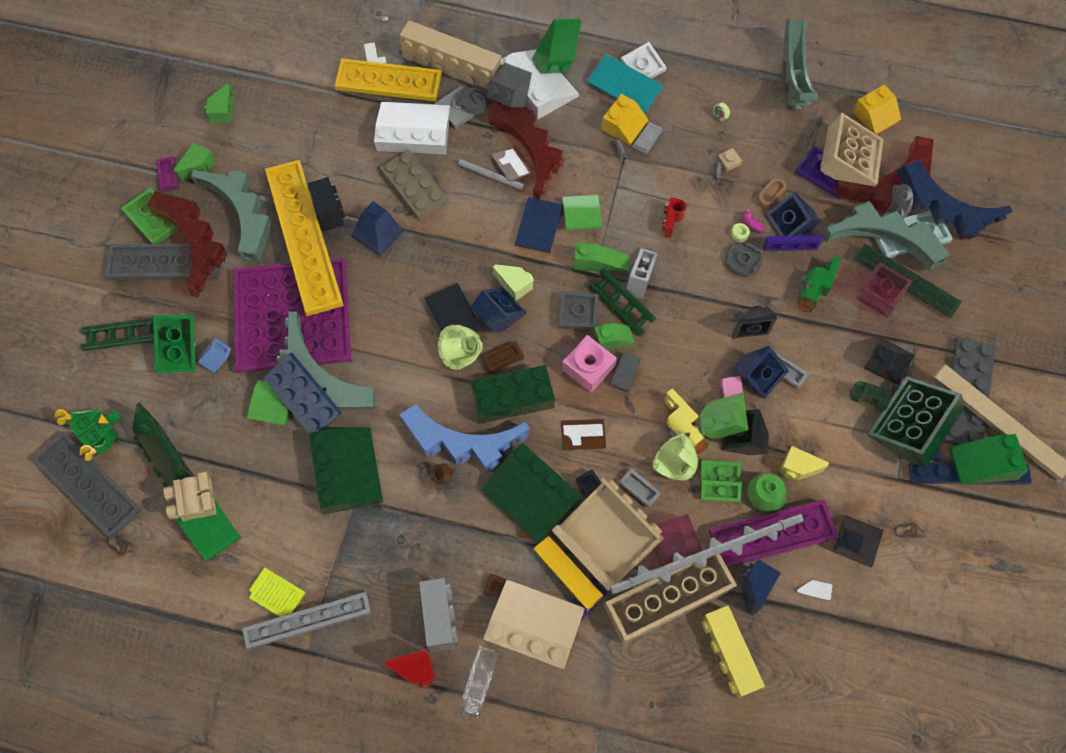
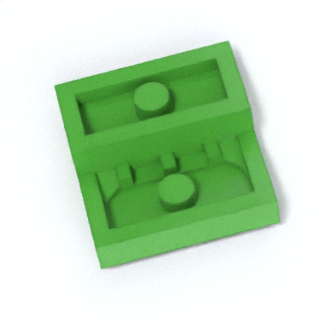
M598 195L562 197L566 230L602 228Z
M257 380L247 418L287 425L290 410L266 381Z
M701 460L700 499L741 502V462Z

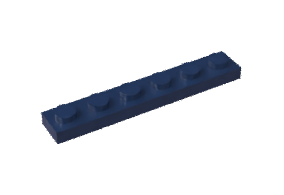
M915 463L908 465L911 484H960L954 463H929L926 468ZM1027 464L1028 471L1019 480L978 484L1029 485L1032 483L1029 464Z

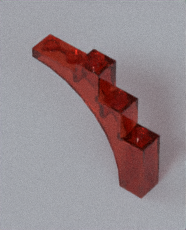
M493 101L488 114L489 125L509 133L527 150L536 172L533 198L540 200L542 195L546 194L547 180L550 181L552 174H557L559 168H563L565 162L563 150L549 146L548 130L534 127L536 119H533V111L520 107H509L500 102Z
M916 136L909 147L905 162L892 173L878 178L876 186L839 180L833 196L839 194V197L842 199H852L858 202L870 201L877 212H886L891 204L893 186L901 185L897 170L905 164L921 160L927 173L930 175L934 139Z
M154 191L147 205L153 216L173 224L188 239L191 248L192 266L186 289L191 296L198 298L205 289V282L208 276L212 274L213 266L220 268L222 262H225L227 258V252L222 243L211 241L214 232L209 222L198 220L200 209L195 201Z

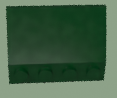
M906 376L868 433V436L905 460L926 468L964 409L962 394Z
M140 402L137 403L132 430L136 436L133 439L139 447L143 446L145 449L143 455L149 462L152 461L154 463L153 470L159 478L162 476L165 480L162 483L163 486L166 488L174 485V480L194 477L160 423Z
M370 428L326 429L308 433L319 505L324 515L383 503Z
M523 442L506 458L481 489L482 493L520 528L526 531L538 544L577 506L581 499L579 492Z

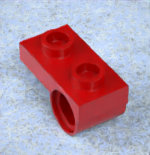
M670 197L669 204L665 203L664 214L667 217L662 222V230H665L664 237L671 238L674 222H680L684 217L686 203L681 199Z

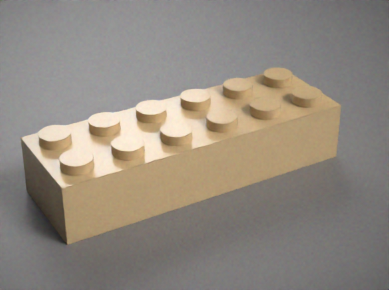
M409 20L400 33L403 58L424 67L441 70L442 73L465 81L470 85L488 90L490 79L502 67L501 55Z
M717 554L707 558L705 568L694 563L671 572L670 582L668 583L659 577L654 578L607 601L604 608L624 645L732 591L737 584L721 555Z

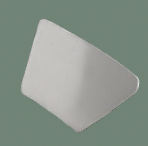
M812 580L799 588L797 592L830 600L832 584Z

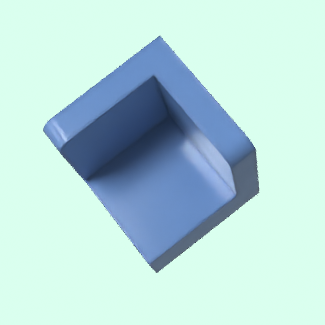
M215 338L202 352L198 363L210 371L216 372L227 360L231 348Z

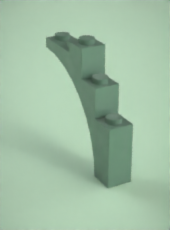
M786 19L782 62H786L785 83L789 84L787 105L792 106V109H802L803 106L812 104V101H818V93L814 91L807 70V19Z
M193 170L191 177L196 186L209 189L221 195L238 212L241 224V239L238 252L242 260L260 263L272 229V223L268 216L259 214L262 204L258 195L248 192L251 182L247 173L230 170L228 176L224 174L209 173L204 170Z
M870 201L855 205L850 216L845 217L837 224H830L823 236L826 243L850 236H868L883 239L908 251L928 271L942 265L950 256L925 221L918 224L915 222L908 226L897 211L891 214L888 212L880 216Z
M289 312V318L285 319V326L288 329V336L285 337V347L288 350H280L276 363H280L288 354L293 353L320 387L326 391V394L339 410L375 409V389L373 387L356 386L343 382L328 374L314 361L303 339L299 314L297 312Z

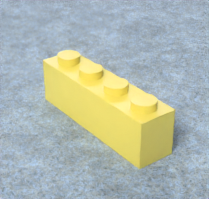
M729 606L705 614L702 618L703 629L706 634L709 633L712 639L710 642L714 653H718L720 657L719 665L724 674L727 673L730 680L728 685L732 694H736L737 698H740L765 687Z

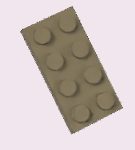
M410 150L380 167V171L418 220L423 219L449 203L446 195Z

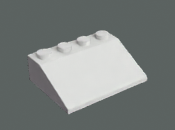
M537 49L512 53L501 59L502 66L504 63H509L532 72L525 106L537 120L579 97V93L562 73L541 74L532 60Z
M381 102L374 138L377 151L406 152L410 150L411 153L446 155L450 105Z

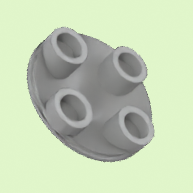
M906 184L894 185L891 190L890 201L886 205V212L891 214L897 211L904 219L911 210L913 193Z

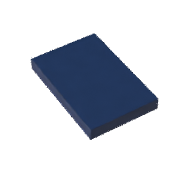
M528 197L515 246L550 253L563 205Z

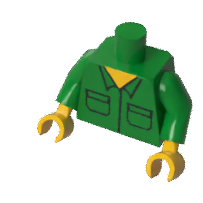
M59 409L55 412L54 416L56 418L62 417L57 419L59 425L65 424L66 420L69 421L68 425L83 444L80 449V455L85 454L86 461H90L93 456L95 457L111 449L118 436V432L113 425L122 419L116 410L105 416L99 409L68 413L65 410Z

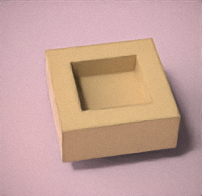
M733 148L719 154L717 157L719 162L721 160L722 167L726 172L742 164L741 158Z

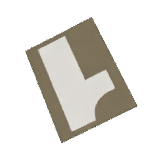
M385 39L359 44L362 61L390 64Z

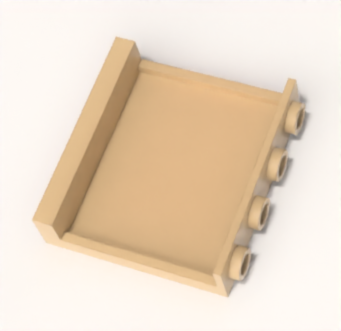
M602 478L601 485L561 525H556L552 531L608 591H611L610 586L620 583L664 537L661 535L663 531L655 523L651 525L646 520L648 516L640 508L636 510L631 505L633 500L627 494L622 495L618 491L619 486L612 479L608 481Z

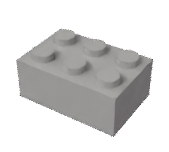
M445 578L419 582L427 648L430 652L455 649V643L458 642L456 626H452V621H456L453 605L449 603V601L453 600L450 584H446Z

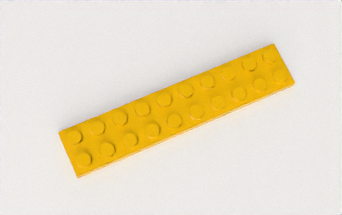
M300 160L266 168L265 171L306 315L310 316L344 306Z

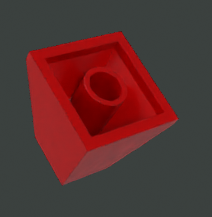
M427 649L384 661L385 666L391 672L415 686L419 685L420 688L433 685L432 681H436L431 655Z

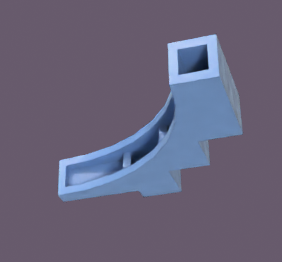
M417 404L400 414L401 421L427 457L438 454L442 447H444L457 465L460 462L465 463L473 454L485 472L497 469L502 462L501 453L509 452L514 444L524 442L530 434V427L526 422L497 434H463L437 424L425 415Z

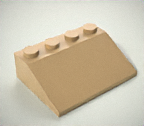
M841 113L828 126L820 171L836 180L876 186L878 184L884 139Z
M506 580L490 619L484 640L564 669L585 608Z

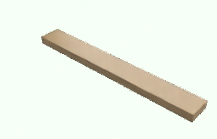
M946 364L940 368L932 379L942 388L962 394L964 406L999 434H1016L1024 454L1058 481L1064 478L1066 475V460Z

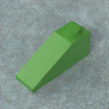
M576 243L575 270L600 271L602 268H605L609 272H629L628 254L597 244Z

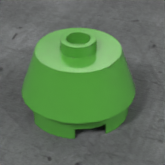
M759 474L748 485L749 501L760 511L773 512L779 510L787 500L786 486L782 479L776 475Z

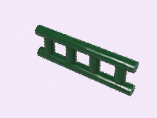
M602 268L599 273L603 278L598 285L593 281L589 288L596 294H599V297L641 337L645 333L641 327L647 320L653 323L656 317L605 268ZM608 282L616 289L611 297L603 291ZM621 295L629 301L624 309L615 303ZM634 307L642 314L636 322L628 315Z
M153 317L82 327V334H88V343L82 344V351L154 342ZM146 326V335L135 337V327ZM127 329V338L116 339V330ZM108 331V341L97 342V333Z

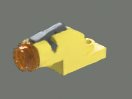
M672 388L666 393L664 399L667 407L670 410H674L666 421L667 426L670 428L669 435L671 437H675L678 434L686 435L693 444L698 456L709 446L707 439L701 434L697 426H694L699 416Z

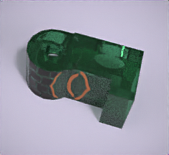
M859 381L853 385L849 395L855 402H865L874 405V411L881 413L886 407L890 390Z

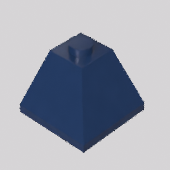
M794 191L766 214L780 236H801L821 223L813 208Z
M372 201L361 213L352 237L381 256L403 232V229L386 209Z
M770 346L743 355L732 368L733 372L741 377V381L763 399L768 396L789 372Z

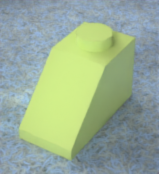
M504 265L493 266L494 277L516 301L533 290L534 279L523 268Z

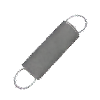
M616 140L614 144L619 157L625 158L626 153L621 140Z
M721 160L715 163L714 181L721 180Z

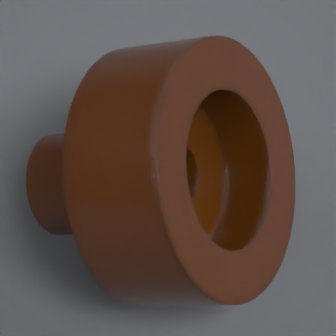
M444 463L436 464L432 470L434 481L437 484L448 483L450 476H453V470L449 469Z

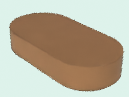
M778 178L772 179L758 195L757 203L759 206L771 208L785 193L786 183Z

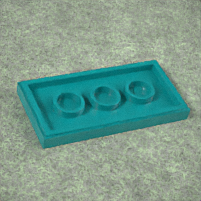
M605 54L588 79V84L616 100L623 94L636 101L645 115L663 89L662 84L608 54Z

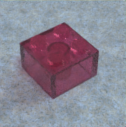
M879 262L855 298L888 318L912 283V280L884 263Z
M688 514L656 524L663 531L661 535L664 537L654 548L660 567L672 563L674 553H678L685 558L703 551Z

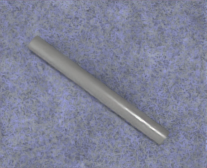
M462 159L458 162L460 167L523 191L525 184L515 180L509 182L505 176Z

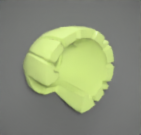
M450 325L445 327L440 333L438 348L440 349L438 351L447 367L453 370H460L477 359L482 352L483 343L479 339V335L473 330L461 325Z
M678 434L669 439L660 448L661 451L657 452L653 460V469L673 480L682 481L690 479L698 467V457L695 448L684 434Z

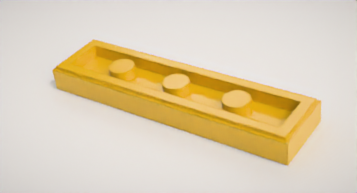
M550 536L533 548L537 555L587 611L603 598L602 593Z

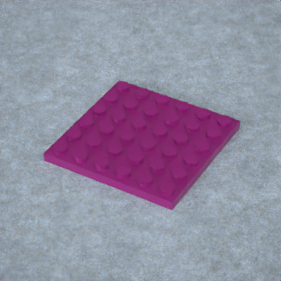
M345 258L330 259L344 306L307 316L305 313L292 263L234 269L235 371L237 373L272 370L277 365L276 359L277 355H280V350H288L285 347V337L288 336L285 319L289 318V312H297L299 314L305 345L311 357L318 365L352 362L347 265Z

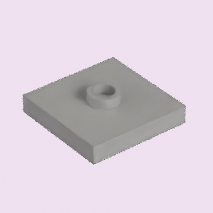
M462 86L434 103V105H450L449 123L455 129L477 115V113L471 112L462 104L461 94L464 90Z

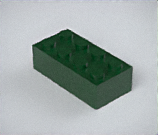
M546 365L470 380L479 424L555 407V398Z

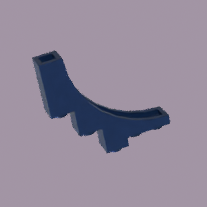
M921 160L905 164L896 171L901 184L908 185L912 190V210L920 208L922 211L929 208L936 225L953 223L960 239L968 237L970 240L978 237L979 232L992 224V221L996 223L1007 219L1006 216L1013 212L1010 205L1000 208H982L957 200L935 183L927 173Z

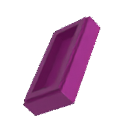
M175 157L156 159L160 190L165 192L180 189L179 180L174 172L176 167Z

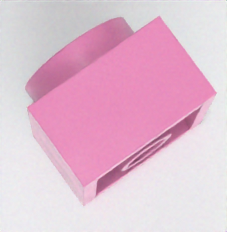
M587 335L563 360L562 371L592 393L615 368L617 358Z

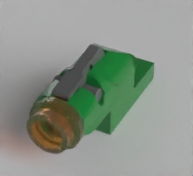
M834 255L831 262L827 261L825 268L814 266L807 275L801 276L797 302L798 308L801 311L812 312L816 308L817 301L821 295H828L841 261L840 257Z

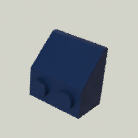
M503 287L482 290L471 305L475 314L494 333L505 331L527 313Z
M760 559L754 564L750 563L741 575V578L744 579L741 583L742 592L748 612L752 616L762 608L781 573Z

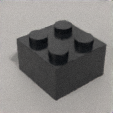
M329 177L307 183L323 231L343 226L342 218H345V214L335 184L330 183Z

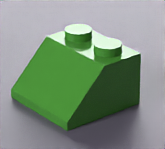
M738 393L707 402L700 415L702 435L714 440L748 431L744 394Z

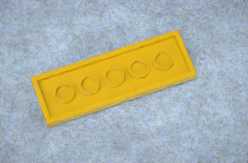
M341 58L335 90L436 102L442 71Z

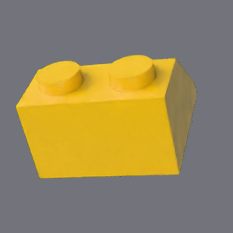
M885 84L858 99L852 111L861 123L876 135L901 120L896 96Z
M621 94L604 115L601 130L631 146L649 120L636 101Z

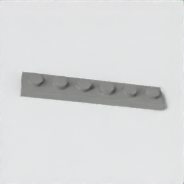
M364 592L242 628L246 649L257 648L372 614L367 593Z

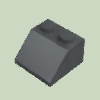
M504 63L490 79L486 97L509 107H525L532 72L509 63Z

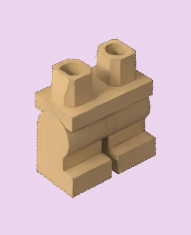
M207 472L198 473V476L174 480V485L163 488L164 497L167 501L176 499L175 505L166 507L169 519L181 518L183 521L216 515L211 477Z

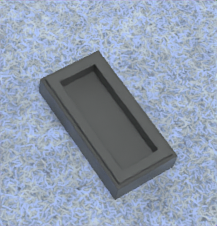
M623 351L610 386L628 393L641 357Z

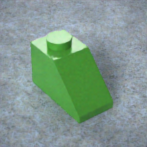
M230 84L224 85L207 99L204 113L209 118L211 124L232 123L234 93Z
M193 143L175 167L174 172L178 180L185 181L192 179L191 174L193 170L208 172L213 168L216 161L210 150Z
M609 323L594 328V340L607 351L635 344L629 326Z

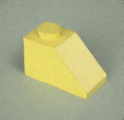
M792 446L786 454L779 473H782L787 479L798 481L823 472L828 467L829 462Z

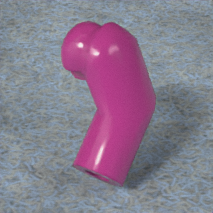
M745 210L744 214H742V220L748 227L761 233L765 225L752 219L754 216L752 211Z

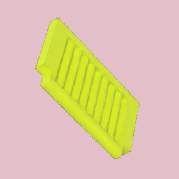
M264 567L249 589L252 592L249 599L275 615L282 617L294 612L306 592Z

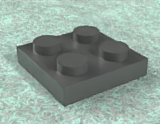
M562 291L559 328L594 331V328L597 327L599 294Z

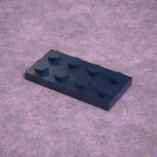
M293 353L288 354L264 377V380L308 433L324 430L342 414Z

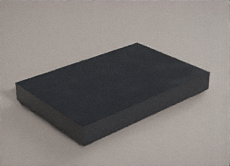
M458 283L424 297L441 332L450 325H461L476 333L482 331V327Z

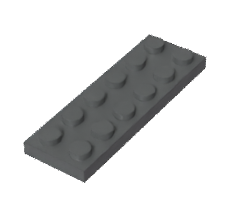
M220 243L110 244L105 277L107 280L219 279L222 246Z
M958 336L955 340L951 369L989 398L996 346ZM964 406L962 413L943 442L957 446L984 439L986 422Z
M63 431L35 455L32 460L112 540L143 510L92 459L86 461L85 454L80 455L81 448Z

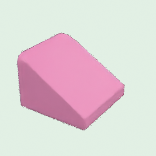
M740 376L721 380L720 387L723 398L743 393Z

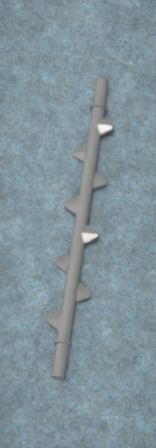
M798 514L785 520H779L777 523L756 531L749 526H745L743 536L722 544L715 538H711L709 549L685 558L678 553H674L672 563L651 571L640 565L638 566L637 576L629 577L628 580L610 586L612 594L631 587L635 588L636 585L657 577L668 583L670 582L671 572L694 563L705 568L707 558L728 550H732L739 556L742 554L743 544L764 536L775 541L777 540L778 531H784L790 526L803 522V516Z

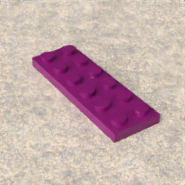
M825 500L722 525L709 530L711 538H715L722 544L743 536L745 526H749L756 531L777 523L779 520H785L798 514L803 516V522L790 526L784 531H778L777 540L775 541L764 536L743 544L742 554L739 556L732 550L720 553L727 568L839 538Z

